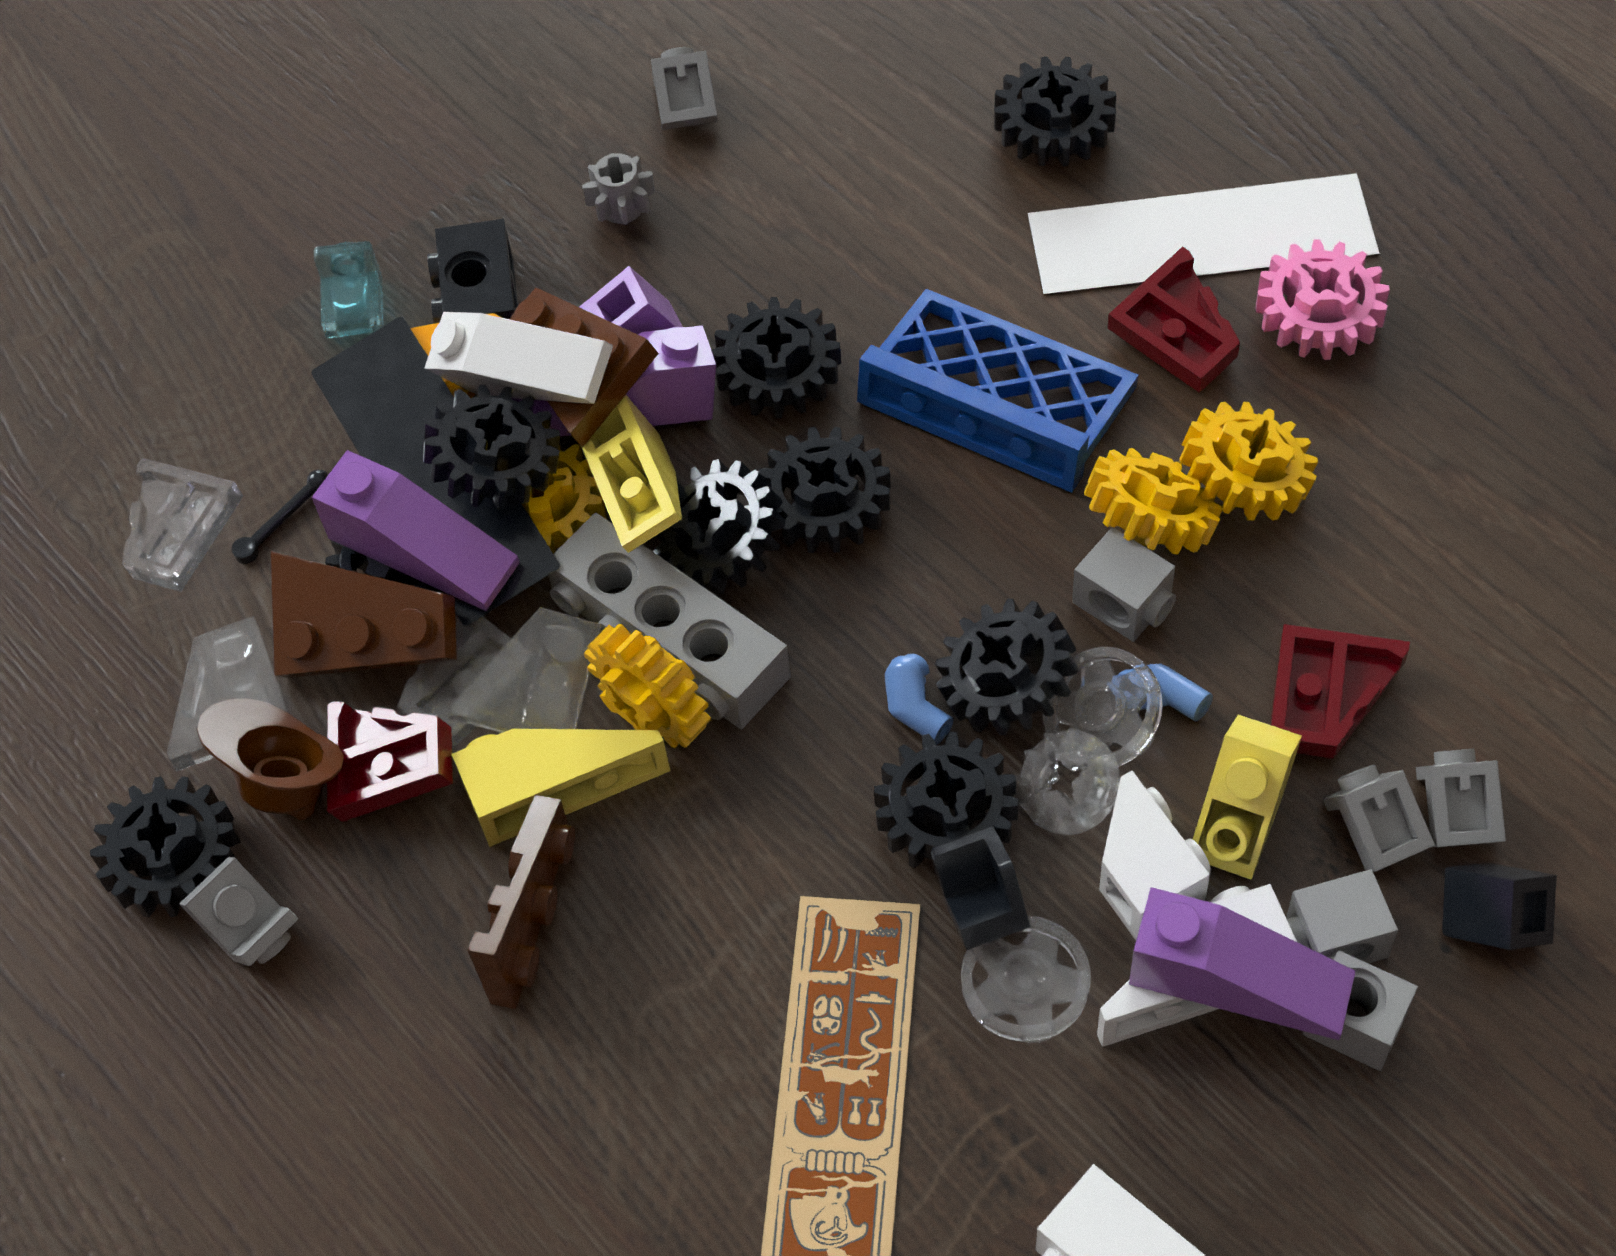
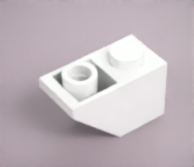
M1130 771L1121 776L1102 860L1099 890L1136 940L1151 887L1205 901L1211 867L1201 847L1191 838L1184 840L1173 826L1170 809L1162 795L1153 787L1146 789L1135 773Z

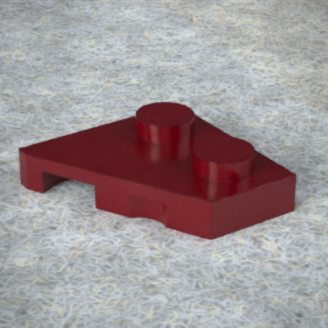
M1182 246L1108 314L1107 329L1200 393L1238 357L1240 341L1229 321L1219 314V303L1210 287H1203L1193 269L1194 258L1192 254Z
M1284 624L1280 641L1270 725L1302 736L1297 751L1298 754L1334 759L1405 664L1410 642Z
M338 701L327 704V738L339 746L344 756L342 770L331 781L327 782V812L341 822L453 784L452 728L438 716L414 712L402 716L393 709L374 707L372 712L355 710L346 703Z

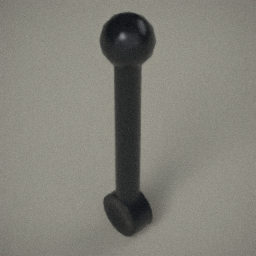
M321 469L310 472L307 476V484L250 538L242 537L232 544L231 549L235 559L241 564L253 562L258 557V546L317 491L329 474Z

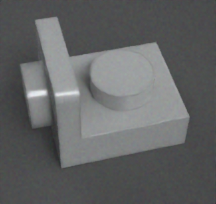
M678 47L664 51L661 54V58L651 59L652 77L656 90L662 130L717 122V112L706 51L694 52L689 47Z
M1475 749L1433 752L1435 765L1416 767L1417 780H1425L1430 834L1435 844L1433 847L1506 842L1498 760L1476 762Z
M1375 765L1361 768L1337 779L1341 790L1323 798L1327 811L1340 810L1365 871L1370 869L1373 872L1435 846L1403 770L1379 774Z
M228 857L179 903L233 961L247 966L252 965L256 960L263 964L277 955L291 938L287 930L298 920V917L289 908L280 906L238 860L233 857Z

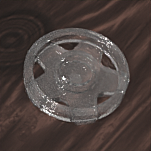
M1096 647L1073 656L1078 666V672L1081 671V685L1079 689L1072 691L1069 697L1054 695L1050 699V703L1055 714L1051 717L1043 714L1045 731L1051 744L1066 759L1079 766L1096 770L1115 768L1124 765L1138 755H1142L1154 741V735L1162 715L1161 686L1152 670L1133 654L1114 647ZM1110 660L1126 663L1135 670L1125 675L1117 676ZM1076 674L1063 677L1067 685ZM1147 702L1145 717L1142 720L1139 711ZM1059 723L1075 728L1072 748L1065 741L1060 731ZM1113 743L1123 746L1113 753L1104 755Z
M1028 916L1031 927L1019 932L1030 933L1020 945H1012L1000 938L966 951L962 962L961 986L965 1002L971 1014L986 1029L1006 1039L1036 1043L1051 1039V1037L1063 1032L1077 1020L1088 1000L1091 971L1083 947L1067 929L1051 920L1037 916ZM1059 943L1070 953L1077 969L1061 965L1057 962ZM977 960L989 976L974 990L972 973ZM1071 1003L1062 1014L1052 1019L1053 1005ZM1012 1014L1019 1025L1003 1021L997 1016Z

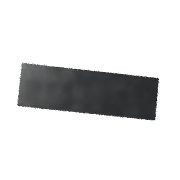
M398 317L312 370L311 374L360 456L402 474L518 556L520 563L487 611L455 597V613L462 625L468 626L558 570L560 564L521 502L513 495L506 497L505 509L498 510L493 498L484 497L480 506L475 508L471 507L470 493L464 491L452 499L448 496L449 480L433 483L430 479L432 464L423 463L425 423L427 419H435V408L439 401L453 406L454 397L440 376L424 368L428 358L426 352L405 319Z

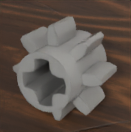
M611 153L601 158L596 165L588 166L590 182L583 184L582 188L586 206H596L598 221L602 222L607 219L612 223L625 225L637 219L642 212L648 213L650 211L648 196L655 193L653 175L650 171L642 172L640 157L635 156L631 158L625 154Z

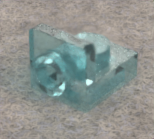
M369 241L343 242L336 245L314 248V262L321 283V325L326 338L372 333L383 327L382 275L372 244Z

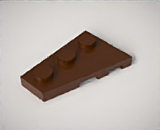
M537 287L517 306L510 320L604 340L613 345L594 404L547 401L568 432L582 448L659 354L648 339Z
M271 551L275 676L293 678L457 660L454 596Z
M539 795L534 796L510 851L508 873L511 884L509 887L495 885L488 901V912L491 913L489 934L475 932L467 949L487 998L492 1005L516 1009L522 988H530L535 981L540 959V951L538 947H535L541 925L549 926L553 920L558 898L557 887L553 885L559 864L568 865L575 843V828L568 824L561 799Z

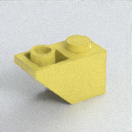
M1241 715L1236 717L1225 734L1193 836V840L1201 847L1211 866L1252 880L1281 803L1302 738L1301 735Z

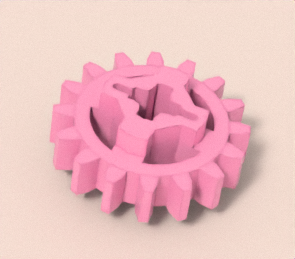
M1320 239L1313 241L1312 249L1308 252H1304L1296 243L1290 245L1288 260L1275 254L1271 257L1269 271H1262L1260 274L1255 310L1256 313L1264 314L1261 328L1264 332L1279 330L1277 345L1281 348L1289 345L1292 341L1298 343L1299 356L1304 358L1311 348L1320 349L1324 360L1331 359L1333 348L1340 347L1349 356L1355 354L1357 340L1370 345L1374 341L1376 328H1382L1388 308L1386 304L1390 290L1389 285L1380 284L1383 272L1381 267L1365 269L1367 254L1361 251L1352 257L1344 255L1345 243L1338 242L1333 251L1324 250ZM1283 294L1287 295V301H1285Z

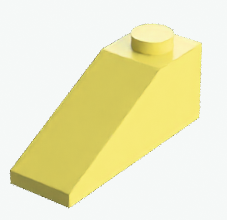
M625 395L584 445L582 450L620 543L629 553L680 521L682 515L676 471L662 439L651 423L629 397Z
M510 729L498 735L488 734L478 737L470 742L466 748L451 754L489 847L518 835L535 795L561 799L565 815L670 771L664 740L659 730Z

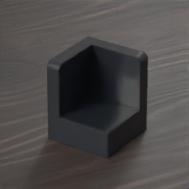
M993 826L937 846L931 850V857L948 912L966 951L1031 927L1014 866Z
M1493 863L1446 867L1442 922L1443 934L1447 937L1508 950L1553 944L1557 875Z

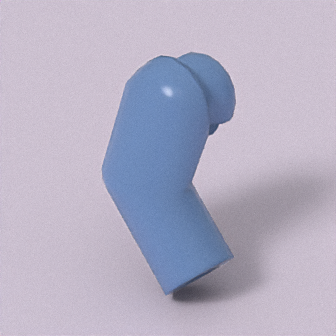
M917 654L897 656L887 667L884 676L888 710L894 718L920 735L930 734L937 745L949 733L953 725V718L925 699L926 678L924 676L930 673L926 660Z
M1161 663L1126 669L1114 678L1112 684L1113 694L1117 702L1124 708L1144 710L1169 705L1193 721L1200 720L1206 714L1213 700L1212 693Z

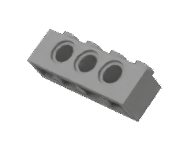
M595 512L554 553L560 567L548 576L552 587L550 595L558 607L574 618L581 614L596 625L599 634L609 624L613 628L618 624H623L630 634L638 630L643 636L656 638L662 648L676 659L683 660L695 676L692 681L696 682L699 687L695 694L708 702L709 707L705 712L711 718L720 720L724 717L742 730L791 678L788 649L785 643L644 545H640L628 553L622 547L613 524ZM615 588H626L624 591L619 593H607L608 591ZM661 621H674V623L666 627H653V625ZM709 654L722 655L720 659L711 662L700 660Z

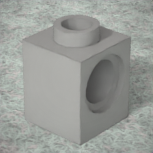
M1111 527L1074 569L1072 603L1134 642L1149 624L1153 627H1158L1172 610L1176 600V595L1172 593L1175 566L1135 540L1128 541L1124 539V533Z
M1372 869L1293 891L1286 916L1298 943L1334 960L1338 950L1368 964L1386 959L1390 955L1398 932V928Z
M1338 950L1334 961L1355 970L1349 999L1362 1003L1369 1011V1015L1354 1017L1346 1014L1340 1040L1303 1031L1302 1035L1381 1071L1406 1018L1418 986Z

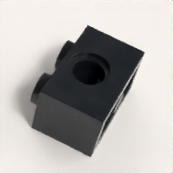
M504 218L436 228L437 253L427 254L433 289L440 288L441 298L431 299L434 324L440 323L443 312L494 313L502 318L510 319L518 306L513 253Z

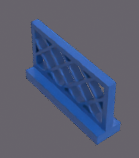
M925 289L880 348L870 345L859 359L857 402L1072 493L1083 478L1085 462L1137 388L1139 375ZM929 313L952 321L954 327L927 332L923 321ZM993 338L1003 342L1007 349L979 353L974 340ZM962 343L967 356L939 361L934 349L935 347ZM922 350L927 363L917 364L897 354ZM1045 359L1057 364L1060 371L1033 375L1027 362ZM1015 365L1020 378L993 383L987 369ZM974 372L980 385L970 386L948 376ZM1099 381L1114 387L1115 390L1111 394L1088 398L1081 384ZM1062 387L1069 388L1074 400L1047 405L1041 391ZM1028 394L1034 408L1025 409L1002 398ZM1082 416L1088 429L1083 433L1057 421Z

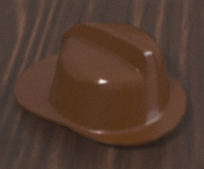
M249 698L227 699L211 705L200 715L196 731L201 745L214 758L233 771L241 798L253 809L265 813L289 814L297 819L306 820L314 812L316 801L322 793L324 783L331 781L342 770L344 756L337 744L327 737L316 733L286 711L268 702Z

